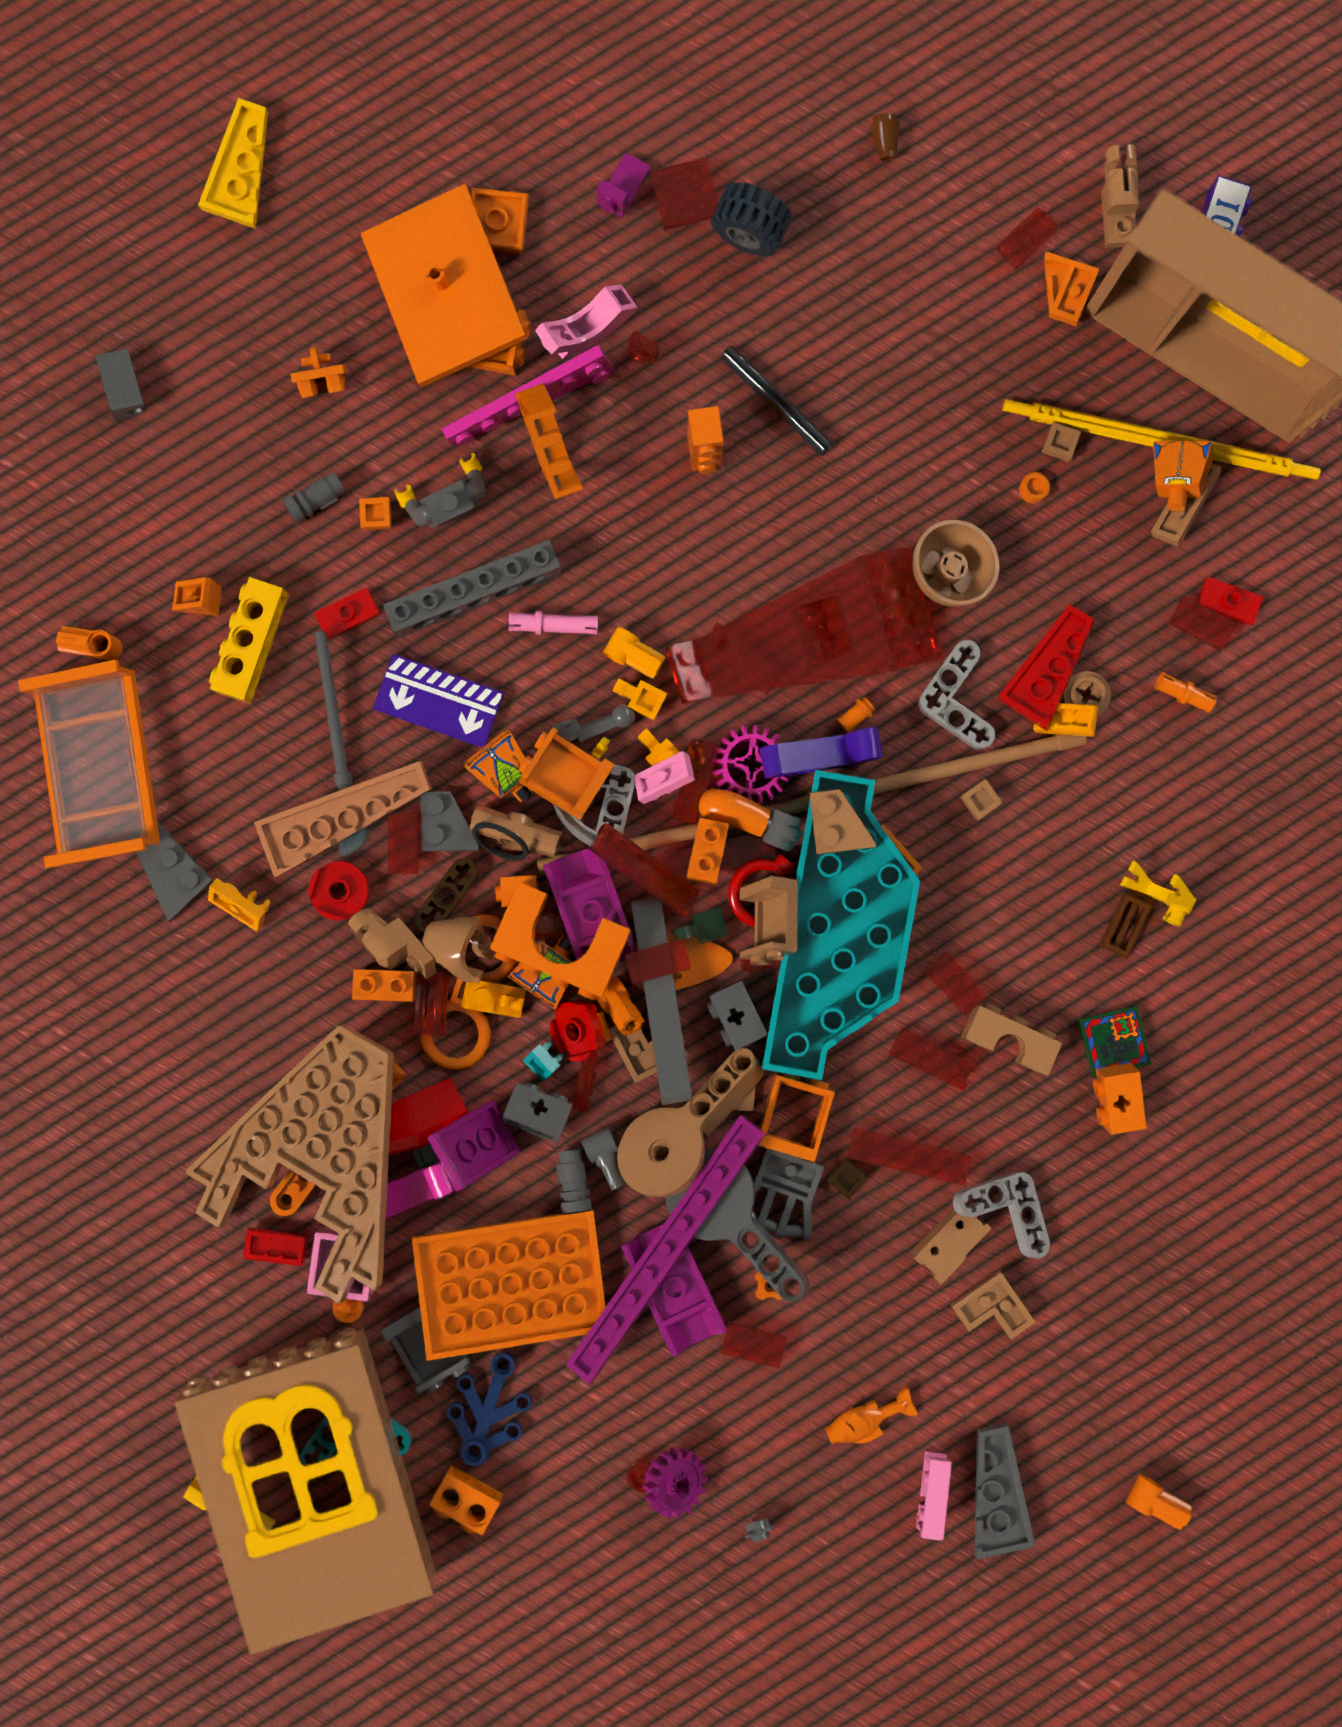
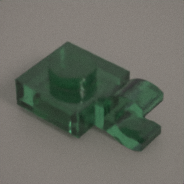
M720 907L692 915L693 925L684 926L674 931L677 942L697 937L699 945L729 936Z

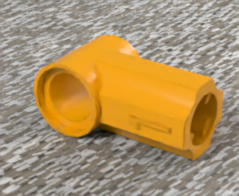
M617 627L602 653L623 666L627 664L654 680L666 656L639 642L640 639L629 631Z

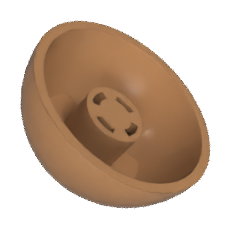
M945 520L932 525L920 537L913 553V574L918 586L927 597L944 606L964 607L974 604L991 592L998 579L999 558L993 542L980 528L966 521Z

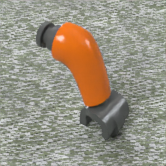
M705 790L696 797V806L705 819L727 823L729 826L758 837L763 835V842L787 851L792 850L795 842H799L802 830H800L801 819L776 809L772 811L770 816L769 809L749 798L728 790Z

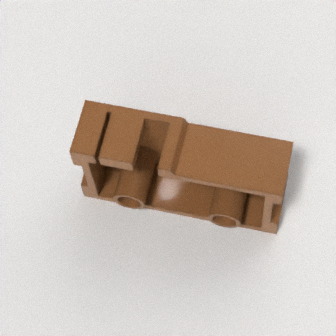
M953 1207L914 1247L910 1254L920 1265L924 1263L931 1270L929 1273L942 1285L966 1260V1255L992 1228L982 1219L979 1221L976 1217H963L959 1215Z

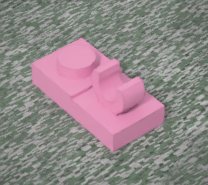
M684 751L636 774L634 777L638 800L643 804L652 800L656 801L659 799L658 797L666 793L670 794L672 791L695 780L690 757Z

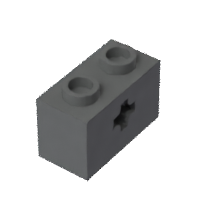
M742 980L709 995L711 1002L706 1005L714 1020L720 1018L724 1029L719 1032L726 1047L732 1045L736 1051L768 1035ZM732 1008L737 1012H743V1016L740 1017L741 1023L738 1025L734 1021L728 1022L727 1020L731 1015L729 1010Z
M524 1082L523 1085L516 1083L504 1112L502 1123L558 1144L573 1104L568 1103V1099L560 1094L552 1093L550 1096L540 1092L541 1089L534 1084ZM542 1106L543 1112L539 1116L534 1115V1109Z

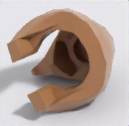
M458 917L431 922L425 929L422 945L434 957L435 964L447 969L464 982L479 983L484 976L483 970L468 967L465 963L466 948L469 942H471L472 949L478 957L492 960L495 951L490 949L491 944L485 935L481 919L476 917Z

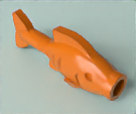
M903 1387L897 1395L896 1401L879 1408L875 1400L870 1401L865 1406L856 1408L851 1406L829 1426L824 1428L831 1445L849 1442L867 1443L883 1435L879 1427L883 1419L900 1412L908 1416H916L918 1413L911 1402L909 1389Z

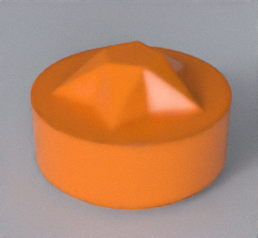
M346 1299L341 1303L334 1301L332 1307L334 1316L344 1323L354 1322L364 1311V1301Z

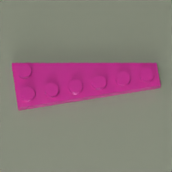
M599 345L451 423L442 428L445 438L454 446L457 444L459 446L465 445L472 441L474 436L491 431L500 424L522 414L515 393L543 383L551 400L587 383H601L614 370Z

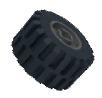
M733 182L725 187L711 218V225L715 232L733 247L753 255L773 256L777 253L792 217L787 206L769 191L752 184Z

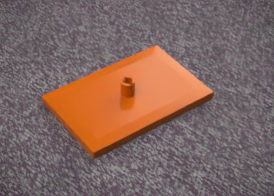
M462 184L360 233L417 383L421 388L528 339L466 184Z
M593 1209L412 1237L427 1361L586 1335L606 1308Z

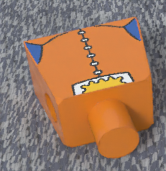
M1154 441L1155 482L1158 496L1168 498L1167 508L1175 512L1183 511L1186 508L1187 498H1199L1202 496L1214 457L1212 441Z

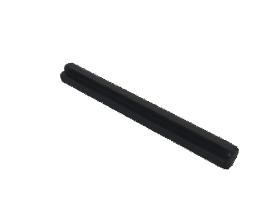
M729 346L724 350L721 356L722 360L821 456L825 455L832 448V441L734 346Z

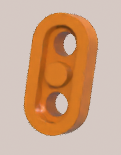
M289 1169L271 1194L270 1206L272 1210L280 1216L292 1215L302 1206L316 1185L309 1180H303L299 1174ZM285 1194L290 1195L292 1198L290 1205L285 1204L283 1201Z

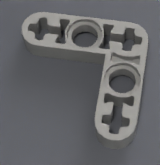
M964 640L954 647L922 692L918 700V706L923 714L976 750H982L989 747L995 739L993 727L952 698L980 657L979 646L971 640ZM966 648H970L972 650L970 656L973 659H966L960 668L954 665L962 656L959 649L964 651ZM951 670L956 674L957 682L955 685L947 686L942 682L941 675L944 671ZM935 683L940 690L949 693V695L946 697L942 693L936 701L940 705L939 708L934 706L929 709L926 706L928 701L925 697L931 698L938 689L933 687ZM959 711L963 714L964 723L962 726L954 727L949 723L948 716L951 712ZM972 720L975 724L971 728L978 732L984 729L986 731L985 737L988 740L987 742L982 740L978 743L975 741L977 737L975 733L969 730L965 735L962 731L969 726Z
M1011 1172L961 1189L955 1194L953 1207L963 1217H977L1008 1206L1021 1253L1026 1257L1038 1259L1043 1258L1049 1252L1050 1241L1035 1185L1031 1176L1027 1173ZM1021 1181L1022 1186L1019 1187L1017 1191L1015 1189V1185H1017L1018 1182ZM992 1186H995L999 1191V1198L995 1203H992L988 1196L989 1189ZM1023 1197L1027 1199V1201L1018 1202V1199L1023 1200ZM968 1198H979L980 1202L970 1204L969 1208L965 1207V1202L968 1201ZM1026 1206L1030 1209L1032 1215L1031 1220L1027 1224L1021 1218L1022 1210ZM1034 1228H1035L1034 1231H1033V1230H1029L1030 1233H1027V1232H1026V1229H1034ZM1035 1239L1038 1241V1245H1035L1034 1249H1032L1031 1244L1034 1243Z

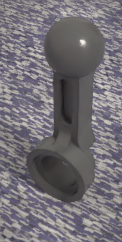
M621 704L615 707L612 713L584 725L579 724L577 719H568L553 727L558 729L557 734L568 742L578 738L579 742H582L617 726L621 728L631 726L635 720V712L628 705Z

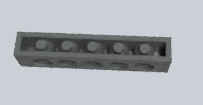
M547 540L385 603L383 607L393 632L398 638H402L561 576L562 572L551 542Z

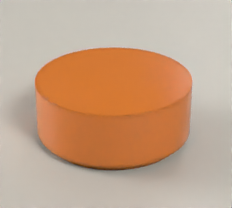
M1039 472L1027 474L1019 485V493L1022 499L1032 504L1043 501L1050 491L1048 478Z

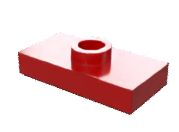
M1207 577L1204 580L1195 606L1251 626L1255 622L1263 596Z
M367 587L314 612L322 631L327 633L328 641L381 616Z
M249 1227L246 1232L243 1259L304 1266L309 1235Z

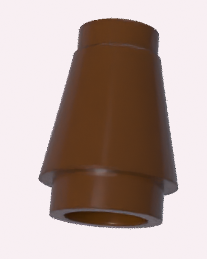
M894 113L876 115L873 117V124L870 127L879 160H894L897 158L899 121L896 120V114Z

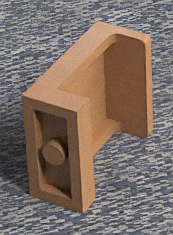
M770 876L740 888V900L755 902L754 948L740 952V959L750 960L752 965H768L769 960H783L785 955L797 952L798 880Z

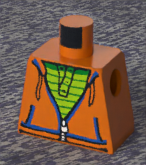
M507 728L463 763L470 773L500 798L511 791L521 803L533 794L532 790L519 783L522 773L518 770L526 758Z
M562 934L553 948L544 942L537 946L540 952L552 962L558 964L572 963L567 958L573 950L568 937ZM520 963L508 977L556 1009L560 1005L567 988L551 982L552 976L542 971L537 976L523 970L524 964Z

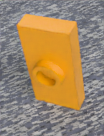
M1060 703L1048 731H1045L1035 723L1033 730L1035 733L1094 737L1099 708L1097 705Z

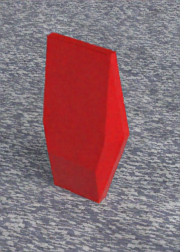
M451 1078L401 1098L391 1105L389 1156L424 1148L430 1143L427 1138L428 1136L469 1113Z

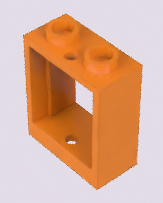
M775 1073L759 1127L766 1133V1136L759 1146L815 1162L835 1094L833 1090L828 1089L829 1083L812 1078L810 1084L800 1081V1076L787 1073L780 1075ZM781 1084L823 1096L809 1145L767 1133Z

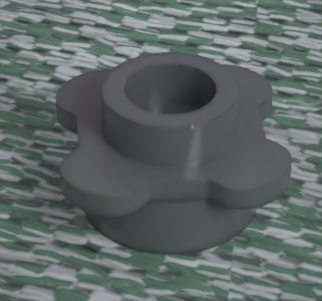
M764 1518L745 1525L747 1535L744 1537L745 1539L752 1537L753 1543L770 1538L769 1531L775 1528L770 1526L768 1518Z

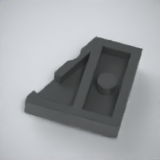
M451 791L426 792L421 795V851L423 852L480 851V846L474 839L469 825Z

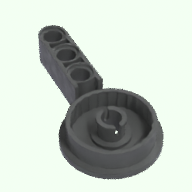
M705 1148L703 1167L717 1148ZM744 1166L694 1238L701 1240L728 1239L732 1241L781 1298L789 1302L800 1300L808 1294L810 1282L802 1270L759 1221L752 1217L755 1188L751 1174L747 1167ZM689 1188L679 1194L665 1197L670 1215ZM751 1231L755 1232L759 1237V1243L756 1248L750 1247L747 1243V1235ZM771 1254L775 1255L779 1260L780 1265L777 1271H772L767 1266V1258ZM790 1278L796 1279L800 1284V1292L797 1295L790 1293L787 1288Z

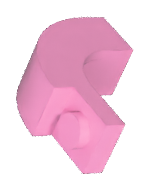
M622 284L605 286L579 312L562 320L543 322L535 331L540 337L543 346L551 355L559 354L562 359H565L591 348L609 336L638 307Z

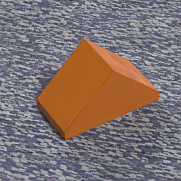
M207 577L176 581L172 610L218 616L222 587Z

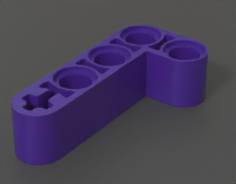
M878 727L865 728L846 735L773 744L760 748L766 779L815 772V770L825 771L853 767L883 758Z

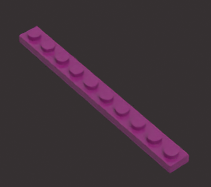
M740 1115L566 1363L567 1367L588 1384L593 1383L766 1136L764 1131L744 1116Z

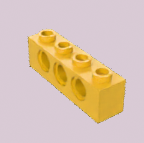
M249 577L247 584L242 585L239 592L240 605L237 612H233L229 621V628L231 630L228 639H224L220 646L219 655L221 658L218 667H214L210 674L209 683L211 684V690L251 704L289 594L283 588ZM257 606H262V615L257 619H252V610ZM246 634H253L252 643L249 646L242 647V638ZM242 661L243 670L239 674L233 675V664Z

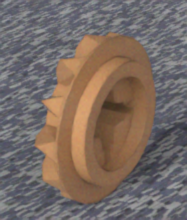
M1084 671L1075 674L1070 678L1062 698L1065 700V703L1082 704L1083 696L1078 691H1085L1092 685L1090 695L1095 700H1088L1084 704L1097 705L1099 716L1107 709L1111 700L1109 684L1101 675L1095 672Z

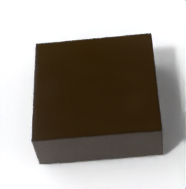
M845 1156L828 1175L826 1180L850 1200L869 1177Z

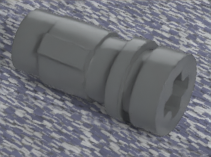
M333 471L327 476L321 477L309 484L305 489L301 491L299 489L295 490V495L291 496L289 494L281 500L298 525L306 520L305 516H313V511L318 508L324 510L337 502V497L345 493L346 490Z
M582 1149L559 1151V1164H556L558 1183H562L563 1192H560V1198L564 1199V1202H561L562 1213L592 1209L591 1198H587L590 1190L589 1188L586 1189V1172Z

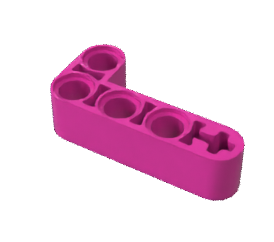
M440 1160L387 1183L386 1219L432 1198L437 1199L455 1191Z

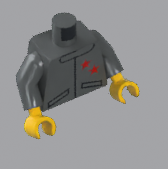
M471 453L472 458L467 462H464L463 458L459 460L467 474L466 479L451 484L421 499L419 502L416 500L409 484L405 485L407 488L405 492L394 491L400 507L406 509L415 524L421 527L429 524L430 528L433 529L481 506L479 500L485 497L486 487L480 472L482 466L474 453Z

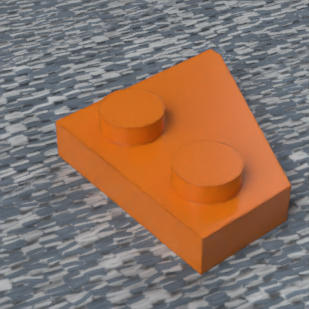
M1046 252L1044 267L1049 318L1077 327L1098 277L1099 268Z

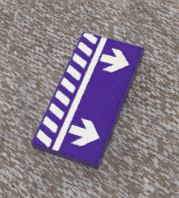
M392 654L373 710L482 748L488 742L504 697V692Z

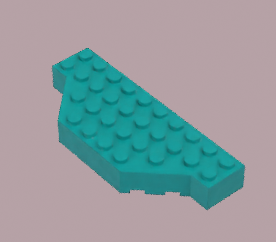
M815 770L811 793L841 790L875 841L876 847L817 854L810 801L796 880H798L797 952L785 955V959L781 960L762 1069L822 1080L827 1050L864 1026L887 1008L899 1002L920 880L870 811L876 780Z

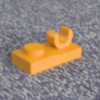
M216 878L209 886L208 901L256 932L259 931L264 924L265 913L269 909L270 900L267 899L262 905H256L254 903L257 898L256 891H252L246 899L234 885L228 882L224 883Z
M480 980L479 983L466 982L461 1007L521 1018L526 989Z

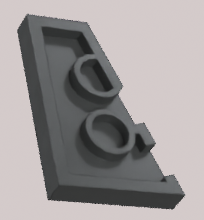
M157 821L161 845L147 846V850L137 851L136 853L168 922H172L214 880ZM140 828L129 837L130 840L141 838Z

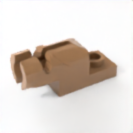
M1128 144L1127 152L1122 154L1121 168L1116 169L1120 159L1119 145L1111 146L1105 152V186L1101 191L1105 248L1124 247L1136 229L1135 213L1139 208L1138 169L1136 167V147L1132 144Z
M366 908L353 915L349 920L350 931L359 941L363 942L364 948L382 967L392 970L407 960L411 969L415 973L420 971L426 979L436 973L434 957L399 917L388 924L372 909Z

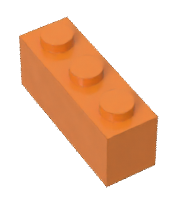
M718 406L688 410L687 440L692 472L699 471L700 474L715 472L716 468H721L723 435Z

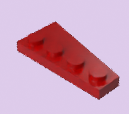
M1069 604L999 694V701L1045 731H1048L1092 630L1094 619Z

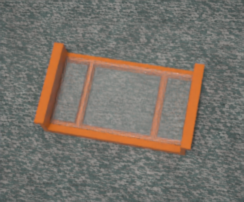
M115 659L18 680L20 692L35 696L57 854L44 856L45 868H54L147 850V846L161 845L135 670L119 666V660Z

